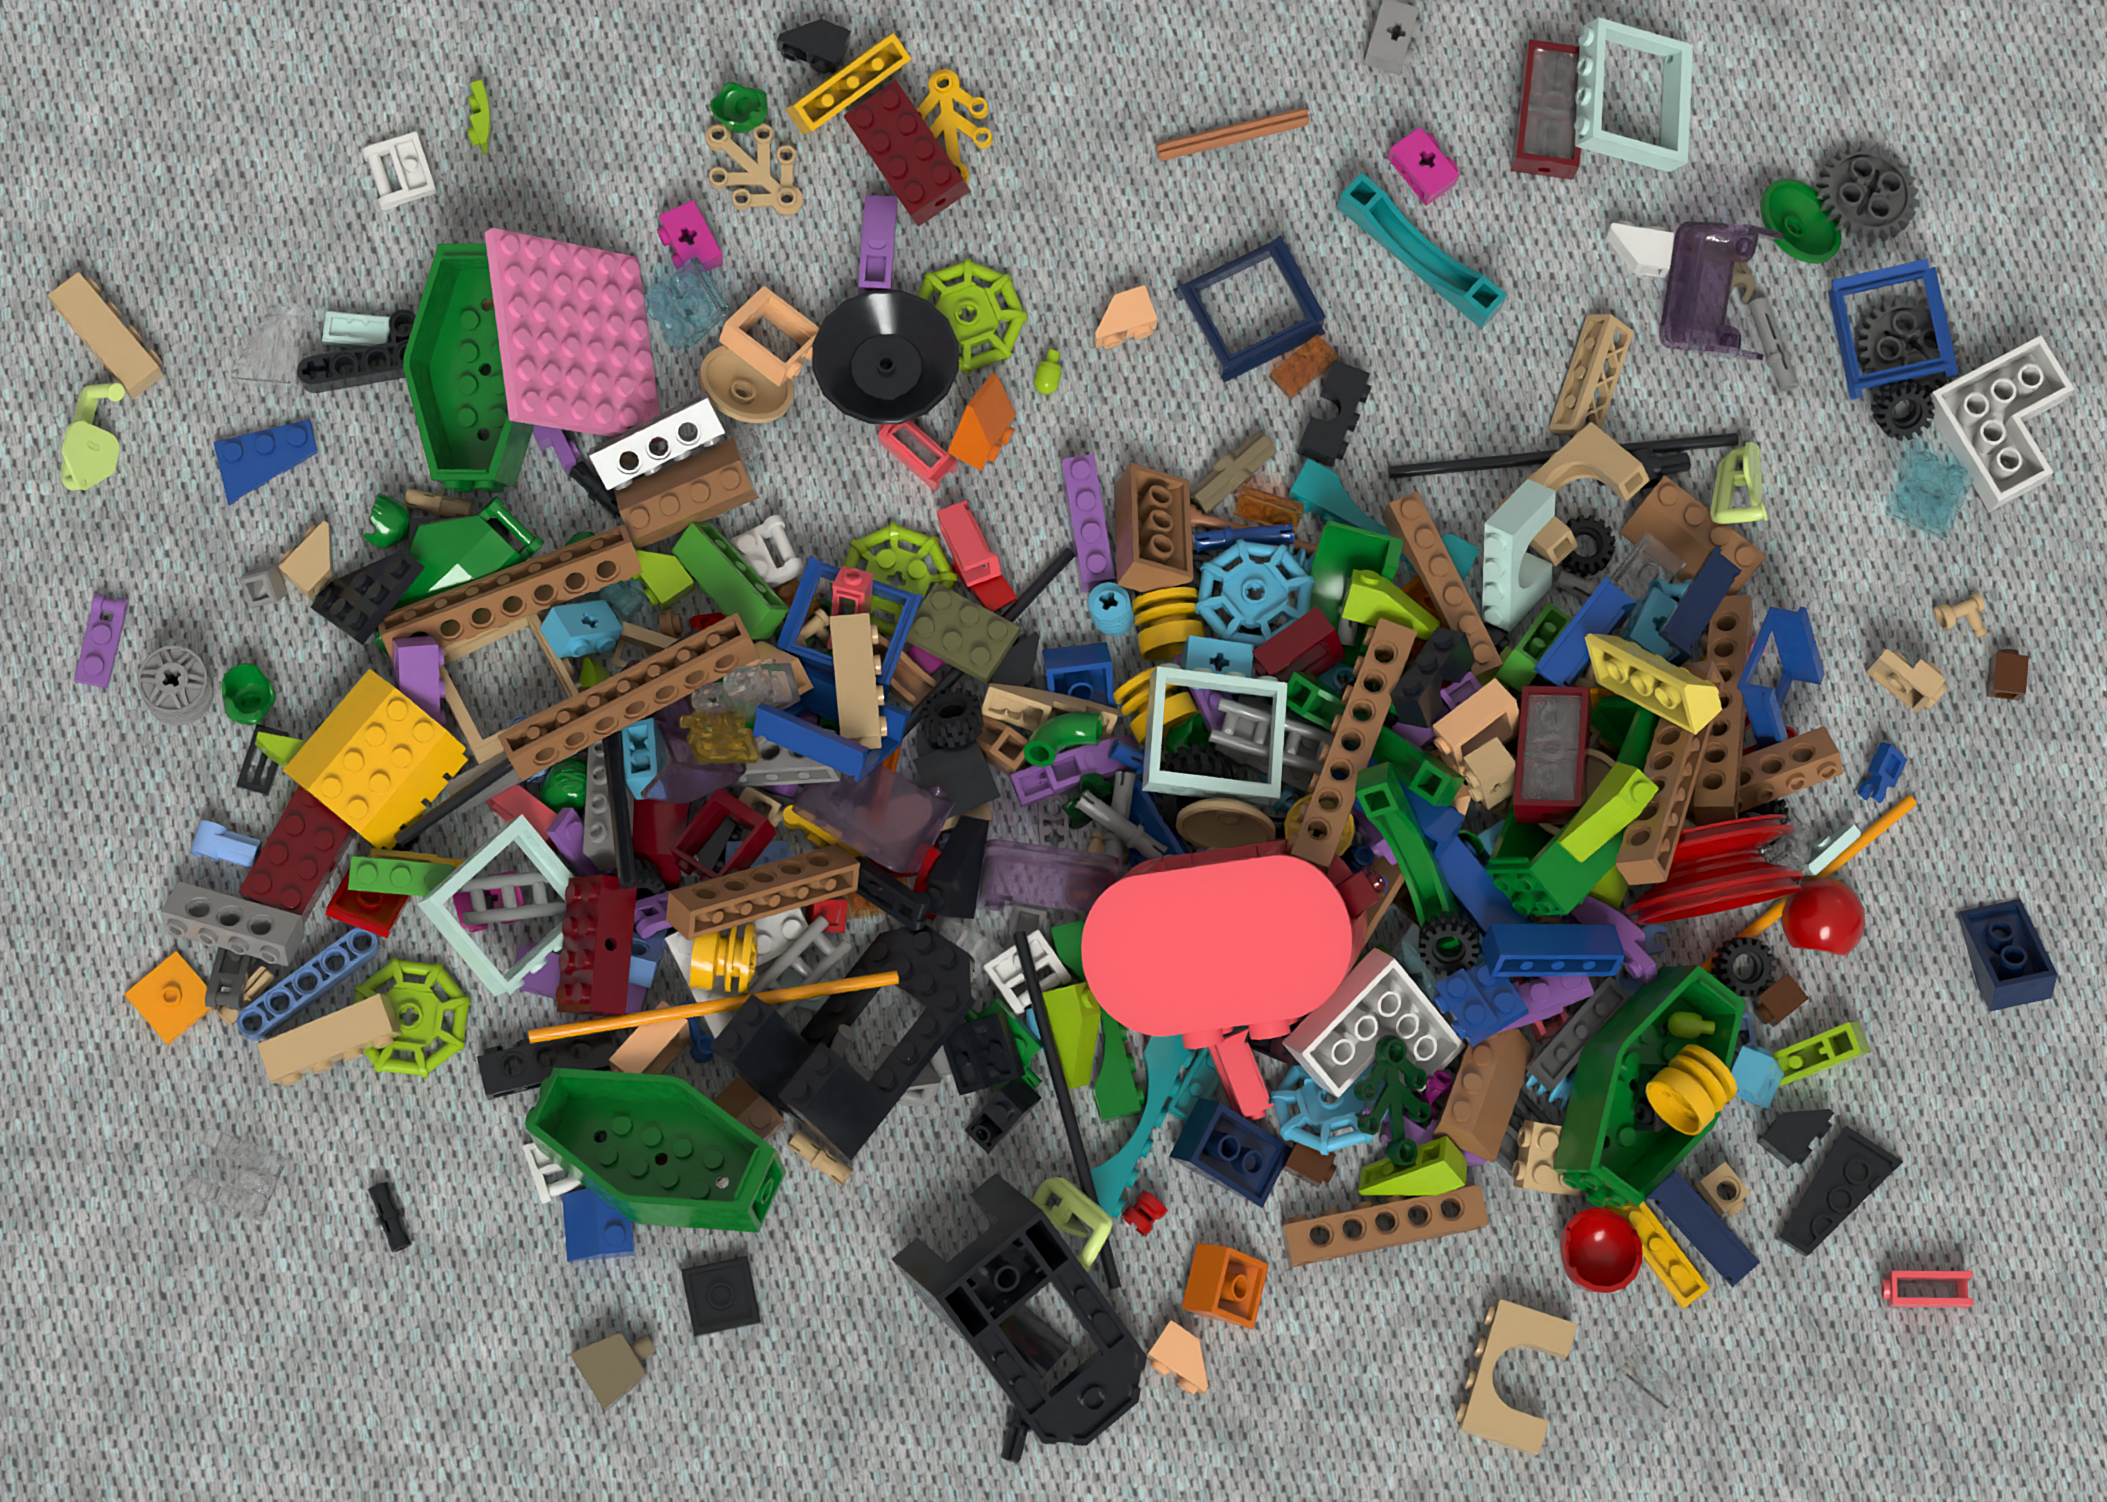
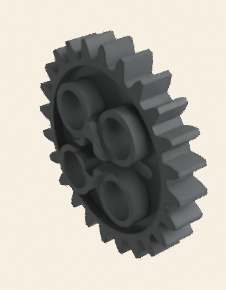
M1861 144L1857 151L1852 145H1849L1845 152L1840 149L1834 158L1830 157L1819 173L1821 178L1816 183V186L1821 190L1816 195V198L1825 200L1819 209L1822 211L1829 210L1830 214L1825 220L1832 221L1835 219L1838 222L1835 226L1836 231L1842 227L1846 228V238H1849L1852 233H1856L1858 242H1861L1865 236H1868L1871 244L1877 240L1878 236L1883 242H1886L1890 235L1895 238L1901 230H1904L1916 214L1914 208L1918 205L1919 201L1914 196L1918 193L1919 189L1910 187L1915 177L1905 176L1909 167L1903 166L1900 168L1897 165L1900 160L1899 156L1890 160L1888 158V149L1881 155L1878 154L1877 145H1874L1869 152L1865 144ZM1855 171L1861 173L1863 177L1857 175ZM1877 172L1878 178L1869 192L1868 201L1862 207L1860 215H1857L1856 211L1859 204L1867 193V186L1872 181L1874 173ZM1883 184L1888 185L1892 191L1885 189ZM1844 196L1848 197L1852 202L1847 201ZM1872 210L1876 211L1880 215V217L1876 216L1872 212Z
M1909 296L1904 305H1902L1901 300L1896 297L1892 302V307L1888 302L1884 301L1880 306V310L1874 308L1870 313L1871 318H1865L1862 325L1866 329H1860L1857 334L1863 340L1856 344L1855 349L1864 351L1858 356L1857 361L1867 362L1862 373H1873L1927 361L1928 359L1940 358L1930 308H1925V299H1921L1918 305H1914L1912 297ZM1896 322L1905 323L1909 331L1903 332L1898 329ZM1954 322L1948 323L1949 332L1954 327ZM1950 334L1954 355H1957L1961 351V347L1953 345V343L1960 336L1959 334ZM1923 339H1931L1935 342L1936 348L1931 349L1927 347ZM1907 343L1912 345L1910 352L1905 349ZM1880 348H1889L1893 353V357L1884 356ZM1955 357L1956 364H1958L1960 360ZM1945 371L1911 378L1916 383L1921 384L1929 394L1936 391V385L1943 387L1947 383ZM1884 384V388L1886 389L1889 384Z

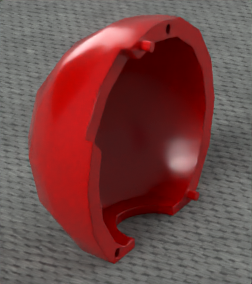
M1812 878L1799 884L1802 890L1787 897L1782 911L1783 931L1789 944L1793 948L1822 951L1840 956L1849 954L1860 942L1866 926L1865 909L1858 894L1844 882L1832 878Z
M1593 1207L1578 1212L1563 1228L1560 1239L1561 1260L1568 1278L1575 1285L1588 1292L1612 1293L1626 1288L1637 1277L1643 1262L1642 1243L1637 1230H1634L1623 1217L1609 1211L1608 1208Z

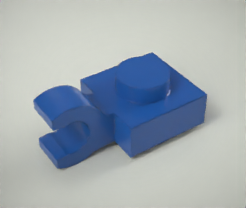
M1881 742L1876 754L1872 758L1868 769L1872 777L1865 780L1858 789V795L1864 800H1868L1872 793L1871 797L1877 803H1881L1886 796L1887 787H1895L1907 759L1892 744Z

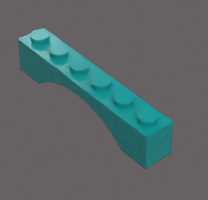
M1362 172L1341 193L1337 209L1481 330L1503 307L1507 298V294L1484 274L1461 264L1429 241L1400 212L1386 192Z
M1309 458L1307 459L1287 500L1292 502L1293 508L1305 514H1308L1310 511L1320 516V521L1324 525L1327 521H1333L1390 536L1387 527L1367 516L1352 501L1343 488L1337 473ZM1453 534L1441 535L1440 537L1463 582L1480 548ZM1401 551L1400 559L1407 562L1406 566L1413 572L1417 573L1412 564L1410 563V561Z
M1182 1034L1163 1037L1151 1036L1142 1055L1146 1071L1147 1095L1140 1124L1128 1143L1115 1156L1101 1166L1090 1170L1100 1207L1110 1217L1113 1216L1118 1219L1126 1202L1120 1196L1125 1186L1132 1189L1140 1172L1139 1169L1134 1168L1139 1156L1147 1157L1154 1142L1153 1139L1149 1138L1153 1126L1161 1127L1168 1112L1167 1109L1163 1108V1105L1168 1096L1175 1097L1182 1080L1176 1077L1182 1066L1187 1069L1189 1068L1196 1053L1194 1049L1184 1048Z

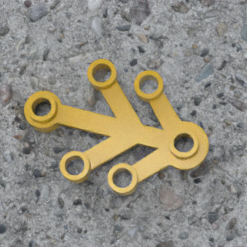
M941 69L930 77L928 82L930 93L916 110L922 116L924 122L927 123L926 117L940 102L941 113L929 129L936 139L944 132L946 154L956 169L961 171L960 175L968 185L970 173L967 167L961 163L957 129L971 138L980 149L990 147L993 142V136L989 129L985 127L978 128L955 112L953 99L968 108L971 115L976 119L985 118L989 113V106L985 99L981 97L974 98L961 89L960 80L955 72L949 69ZM942 80L949 81L948 86L945 88H940L938 85ZM976 105H984V109L981 112L973 111ZM981 134L988 135L987 140L984 142H978L977 139Z

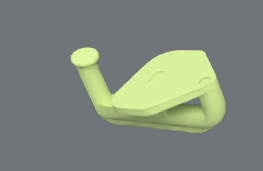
M120 383L87 385L80 392L73 422L66 430L62 445L64 458L61 466V479L63 485L68 490H87L115 472L120 452L118 440L113 434L92 425L98 399L109 398L111 401L117 402L124 397L125 389Z
M1746 442L1745 447L1731 450L1719 463L1710 511L1711 519L1715 523L1729 524L1762 519L1764 521L1768 520L1765 506L1761 502L1760 448L1757 444ZM1739 461H1743L1742 471H1737ZM1736 486H1747L1752 507L1732 509Z
M1061 1177L1048 1178L1040 1184L1031 1201L1044 1211L1058 1230L1087 1238L1089 1231L1077 1220L1071 1218L1073 1213L1093 1229L1084 1249L1079 1256L1076 1255L1079 1262L1088 1272L1111 1231L1112 1218L1068 1179ZM1052 1193L1062 1200L1059 1206L1054 1204L1052 1207L1047 1204Z

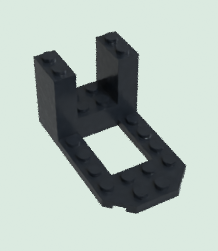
M926 924L922 930H912L908 927L879 933L844 979L897 970L899 984L893 985L924 1005L926 1009L868 1082L843 1057L831 1050L830 1047L838 1032V1027L841 1024L850 1027L881 987L830 995L800 1034L775 1009L751 994L710 1045V1048L763 1098L852 1161L977 1002L976 988L973 986L974 958Z
M995 1173L970 1194L992 1226L949 1262L944 1261L918 1237L895 1255L892 1261L926 1307L967 1342L1041 1443L1056 1444V1442L1087 1446L1139 1402L1141 1392L1139 1387L1141 1370H1145L1147 1355L1044 1211ZM1051 1283L1096 1345L1098 1351L1047 1392L999 1327V1324L1047 1284Z

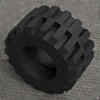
M1191 744L1189 749H1185L1183 745L1177 747V753L1173 754L1171 751L1165 755V762L1160 760V771L1236 780L1228 758L1224 759L1223 753L1219 750L1213 753L1212 747L1204 745L1203 749L1199 748L1198 744ZM1154 792L1159 816H1162L1163 822L1167 826L1172 824V828L1177 831L1176 820L1178 813L1193 802L1207 799Z

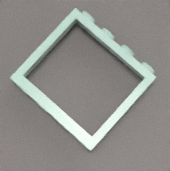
M1600 17L1582 26L1580 38H1578L1580 50L1577 64L1578 90L1575 96L1577 104L1576 121L1574 124V128H1576L1575 147L1663 171H1673L1688 164L1693 45ZM1606 41L1664 57L1660 146L1601 130Z
M1168 663L1162 664L1161 667L1157 666L1150 675L1142 791L1207 799L1230 797L1249 804L1273 806L1280 799L1288 683L1278 682V679L1272 676H1261L1258 679L1246 678V675L1240 672H1228L1226 675L1214 674L1213 670L1208 668H1195L1191 671L1180 669V666ZM1166 684L1273 697L1267 784L1160 771Z
M522 814L509 820L417 903L420 909L495 997L505 992L511 995L525 983L522 978L529 971L533 974L548 962L545 958L547 954L552 950L556 953L563 948V920L502 976L443 906V903L513 840L566 902L565 890L569 883V878L574 876Z

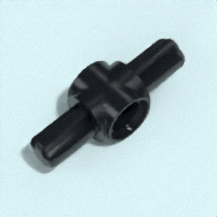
M1641 449L1630 453L1642 463L1650 480L1641 489L1656 486L1661 481L1663 475L1686 472L1691 469L1690 457L1686 452L1659 457L1657 452L1654 453L1652 449ZM1596 480L1599 486H1606L1603 482Z

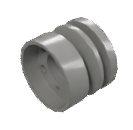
M164 646L155 650L142 662L137 674L138 690L150 712L161 722L173 726L188 725L201 719L210 709L214 698V683L201 658L190 649L181 646ZM174 677L180 684L174 687L168 680Z

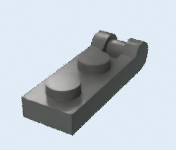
M218 948L206 990V1007L217 1008L218 1005H227L229 1009L241 1010L243 994L252 966L253 956L239 955L231 950ZM222 986L231 987L230 992H221Z

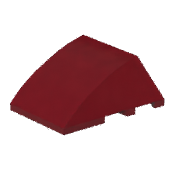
M692 768L667 772L669 794L642 800H636L634 797L632 832L634 859H639L640 863L643 860L649 861L650 864L653 863L664 883L665 889L668 891L680 888L682 871L674 864L677 859L669 848L688 826L695 779L692 777L694 773Z

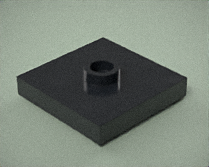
M748 1256L681 1270L694 1337L761 1324Z

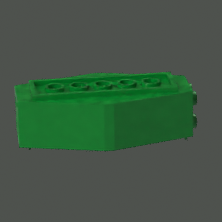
M486 243L438 244L405 349L403 369L431 480L442 483V488L453 489V492L472 493L473 487L475 489H485L484 492L503 493L504 487H515L534 428L533 424L509 421L494 301L491 310L485 311L483 308L485 300L491 299L493 301ZM485 364H490L492 368L491 373L484 376L481 373V368ZM488 429L490 436L487 440L482 441L479 437L480 431Z
M1621 695L1603 697L1592 708L1591 725L1602 731L1599 735L1600 737L1621 750L1616 762L1636 767L1642 773L1644 772L1646 756L1650 752L1654 739V730L1658 726L1660 716ZM1512 804L1485 871L1493 879L1494 885L1512 902V907L1522 915H1568L1577 904H1582L1590 890L1616 863V855L1620 851L1625 827L1581 863L1557 842L1578 812L1554 836L1540 827L1538 823H1517Z
M1699 965L1660 967L1657 970L1658 978L1648 986L1644 984L1586 1043L1580 1054L1553 1170L1563 1176L1562 1181L1566 1185L1574 1189H1580L1587 1194L1586 1199L1595 1206L1604 1208L1605 1205L1617 1208L1639 1206L1714 1127L1720 1115V1111L1715 1112L1714 1119L1695 1136L1684 1134L1669 1124L1660 1132L1634 1130V1112L1637 1107L1638 1077L1641 1071V1064L1668 1065L1669 1061L1677 1056V1053L1684 1046L1691 1044L1710 1051L1729 1070L1731 1068L1746 1002ZM1677 1011L1695 1012L1701 1015L1702 1020L1714 1021L1715 1030L1713 1034L1701 1033L1698 1038L1694 1039L1679 1038L1670 1033L1668 1019ZM1662 1023L1665 1025L1664 1035H1661L1659 1032V1026ZM1632 1079L1636 1083L1635 1091H1631L1629 1087Z
M553 1068L550 1077H546L543 1080L539 1091L540 1098L536 1106L531 1107L527 1113L525 1129L541 1153L625 1218L644 1225L759 1233L786 1174L781 1159L775 1148L685 1080L671 1075ZM601 1132L606 1133L607 1139L604 1142L597 1143L595 1141L597 1134ZM666 1155L668 1157L667 1163L661 1166L657 1165V1157ZM720 1178L729 1179V1184L725 1188L717 1187L718 1180Z

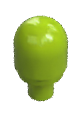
M1048 349L1045 362L1042 361L1037 366L1034 387L1041 394H1052L1059 386L1062 375V367L1058 365L1059 351Z
M1677 1011L1669 1017L1668 1029L1675 1037L1694 1039L1698 1038L1701 1033L1713 1034L1715 1023L1714 1021L1702 1020L1701 1015L1695 1012Z

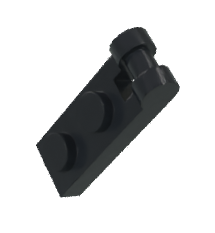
M860 855L857 856L855 859L860 862L858 887L855 892L908 928L922 930L927 919L925 912L928 911L930 906V896L923 892L913 891Z

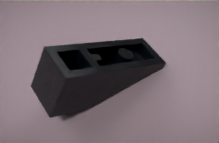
M966 815L960 816L928 878L926 894L930 896L931 901L926 913L951 918L974 919L990 820Z

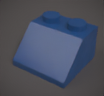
M1107 642L1042 649L1046 691L1081 698L1115 708L1112 660Z
M588 1188L562 1195L567 1262L635 1256L632 1221L625 1218Z

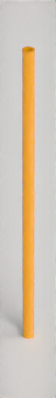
M1907 795L1863 831L1859 838L1817 875L1809 876L1803 882L1812 878L1830 877L1916 806L1917 802L1911 795ZM1788 896L1783 897L1736 937L1756 938L1782 916ZM1715 953L1712 957H1717L1718 953ZM1712 957L1701 965L1710 974L1711 968H1716V963L1711 962Z
M897 970L753 993V995L770 1005L899 984ZM751 994L528 1030L530 1043L739 1010Z

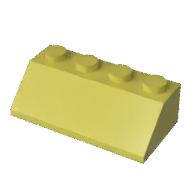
M1589 633L1585 636L1595 678L1601 686L1695 735L1722 710L1718 695L1719 691L1711 681L1698 678L1687 669L1667 662L1662 656L1654 655L1642 649L1635 642H1628L1613 635Z

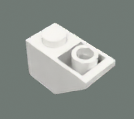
M1628 221L1611 223L1606 239L1630 270L1635 274L1665 278L1670 269L1674 233L1667 232L1665 228L1659 226H1650L1648 228L1636 227Z

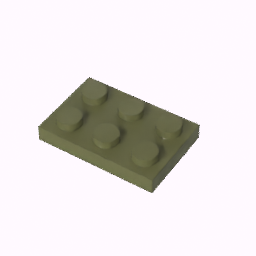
M936 582L916 612L906 641L987 684L1018 638L1021 628Z

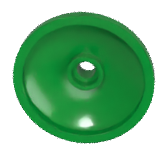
M1793 179L1774 181L1764 190L1760 200L1762 222L1772 241L1787 255L1802 262L1820 264L1831 259L1840 248L1842 235L1841 229L1835 230V226L1838 223L1835 219L1832 221L1825 220L1830 214L1829 210L1822 211L1819 209L1825 200L1817 199L1816 195L1818 192L1800 181Z

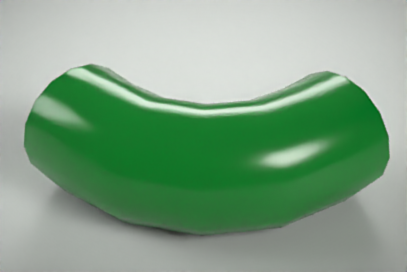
M1071 712L1052 717L1039 725L1026 741L1023 750L1025 758L1035 766L1047 767L1055 761L1059 751L1066 747L1074 745L1099 746L1103 732L1102 713Z

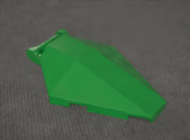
M498 496L489 501L477 514L418 524L409 546L408 555L420 562L425 568L391 611L525 562L542 547L544 540L538 535L534 536L503 506L504 502ZM493 515L524 544L518 552L487 523ZM378 629L373 642L390 658Z

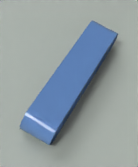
M358 927L349 931L245 1007L237 1017V1026L240 1032L251 1041H260L371 961L380 950V942L376 934ZM361 937H369L372 939V945L368 950L359 951L355 948L356 941ZM340 956L345 959L342 969L338 971L328 969V963L332 958ZM310 976L317 978V985L313 990L304 991L300 988L304 978ZM282 996L288 997L290 1004L286 1010L276 1011L273 1009V1003L277 998ZM256 1016L262 1018V1025L258 1030L251 1032L246 1030V1022L249 1018Z

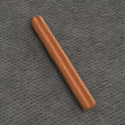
M1302 107L1159 142L1156 144L1157 157L1160 161H1165L1304 127L1309 124V115L1306 108Z

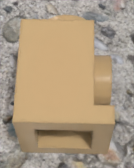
M757 786L744 787L738 797L739 801L753 810V805L756 802H763L766 805V810L760 814L766 817L774 828L777 826L784 811L780 809L782 800Z

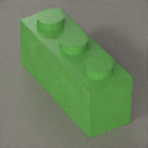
M1548 602L1496 675L1504 680L1508 686L1522 693V686H1528L1537 675V672L1534 671L1535 666L1571 622L1572 618Z
M351 856L347 889L426 896L452 873L453 865Z

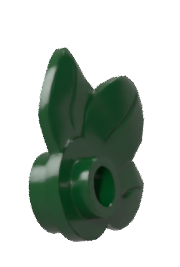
M1093 772L1081 776V791L1062 805V809L1072 817L1069 823L1071 829H1080L1093 820L1083 811L1074 807L1086 789L1105 804L1111 806L1114 784L1111 781H1105L1101 774Z

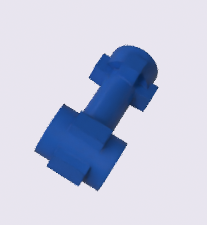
M1356 845L1350 846L1348 853L1344 852L1342 855V860L1350 869L1356 870L1358 867H1365L1366 865L1370 867L1374 863V854L1368 845L1361 847Z
M687 1000L676 1006L691 1004L693 1002L692 1000ZM696 1017L685 1018L688 1020L690 1037L694 1044L689 1052L692 1059L698 1063L711 1061L714 1057V1051L710 1048V1045L714 1042V1038L704 1035Z

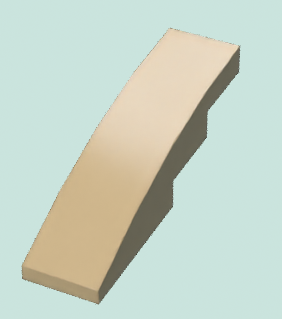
M990 683L981 709L982 715L1034 731L1039 725L1055 716L1071 712L1102 713L1103 732L1101 741L1111 738L1120 711L1119 709L1060 693Z

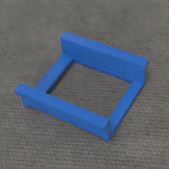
M1927 258L1832 280L1834 290L1828 291L1851 400L1863 398L1862 389L1943 371H1945L1946 379L1959 376L1936 267L1929 268ZM1923 278L1940 358L1860 375L1844 296Z
M810 555L778 639L777 648L797 657L804 669L807 667L835 679L832 656L796 644L820 578L822 577L834 582L841 569L821 562ZM873 580L872 595L904 606L882 664L881 675H875L876 686L883 685L884 700H887L894 671L916 612L924 598L920 594L916 595Z
M1608 577L1603 579L1534 668V671L1554 686L1570 687L1591 661L1585 641L1586 635L1589 633L1611 635L1614 629L1622 628L1637 604L1635 600L1613 585Z
M1769 607L1737 685V689L1741 690L1757 741L1753 752L1788 739L1780 710L1792 681L1798 680L1821 685L1825 673L1806 607H1800L1798 612ZM1771 631L1773 632L1784 670L1776 691H1774V688L1750 684Z
M807 667L804 670L814 688L793 698L781 709L774 708L763 702L756 707L755 713H757L751 740L760 736L766 737V740L849 776L854 775V780L857 782L901 746L906 723L911 715L910 711L887 701H884V705L878 706L879 716H886L887 736H881L882 748L873 749L867 754L868 747L798 718L808 710L839 723L835 679Z

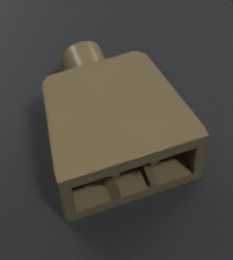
M619 1332L576 1350L570 1356L606 1412L647 1376L640 1362L657 1350L646 1334L628 1344L622 1333Z

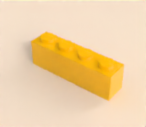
M891 33L878 40L785 108V111L802 135L813 132L909 62L911 57L896 35Z

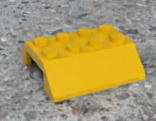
M369 669L282 771L357 831L373 847L380 851L384 846L391 851L398 843L394 835L401 831L399 827L402 824L409 826L416 821L427 809L421 801L426 798L432 803L449 783L443 778L444 774L447 772L450 776L454 777L468 759L462 754L466 748L397 688Z

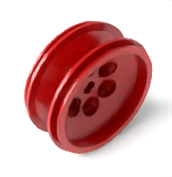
M1773 814L1724 821L1682 830L1667 881L1654 883L1651 889L1635 900L1636 904L1625 909L1626 914L1639 915V918L1633 920L1634 925L1659 924L1747 907L1801 891V885H1794L1793 882L1804 878L1803 871H1791L1790 867L1768 863L1766 858L1759 854V850L1773 840L1793 833V825H1781L1780 823L1786 820V816L1783 814Z

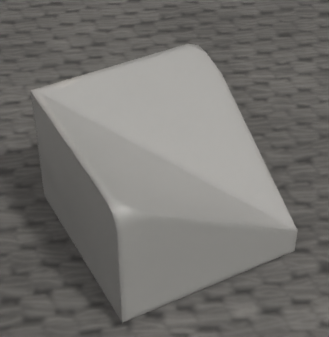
M277 564L250 570L238 578L250 609L278 602L287 595V589Z

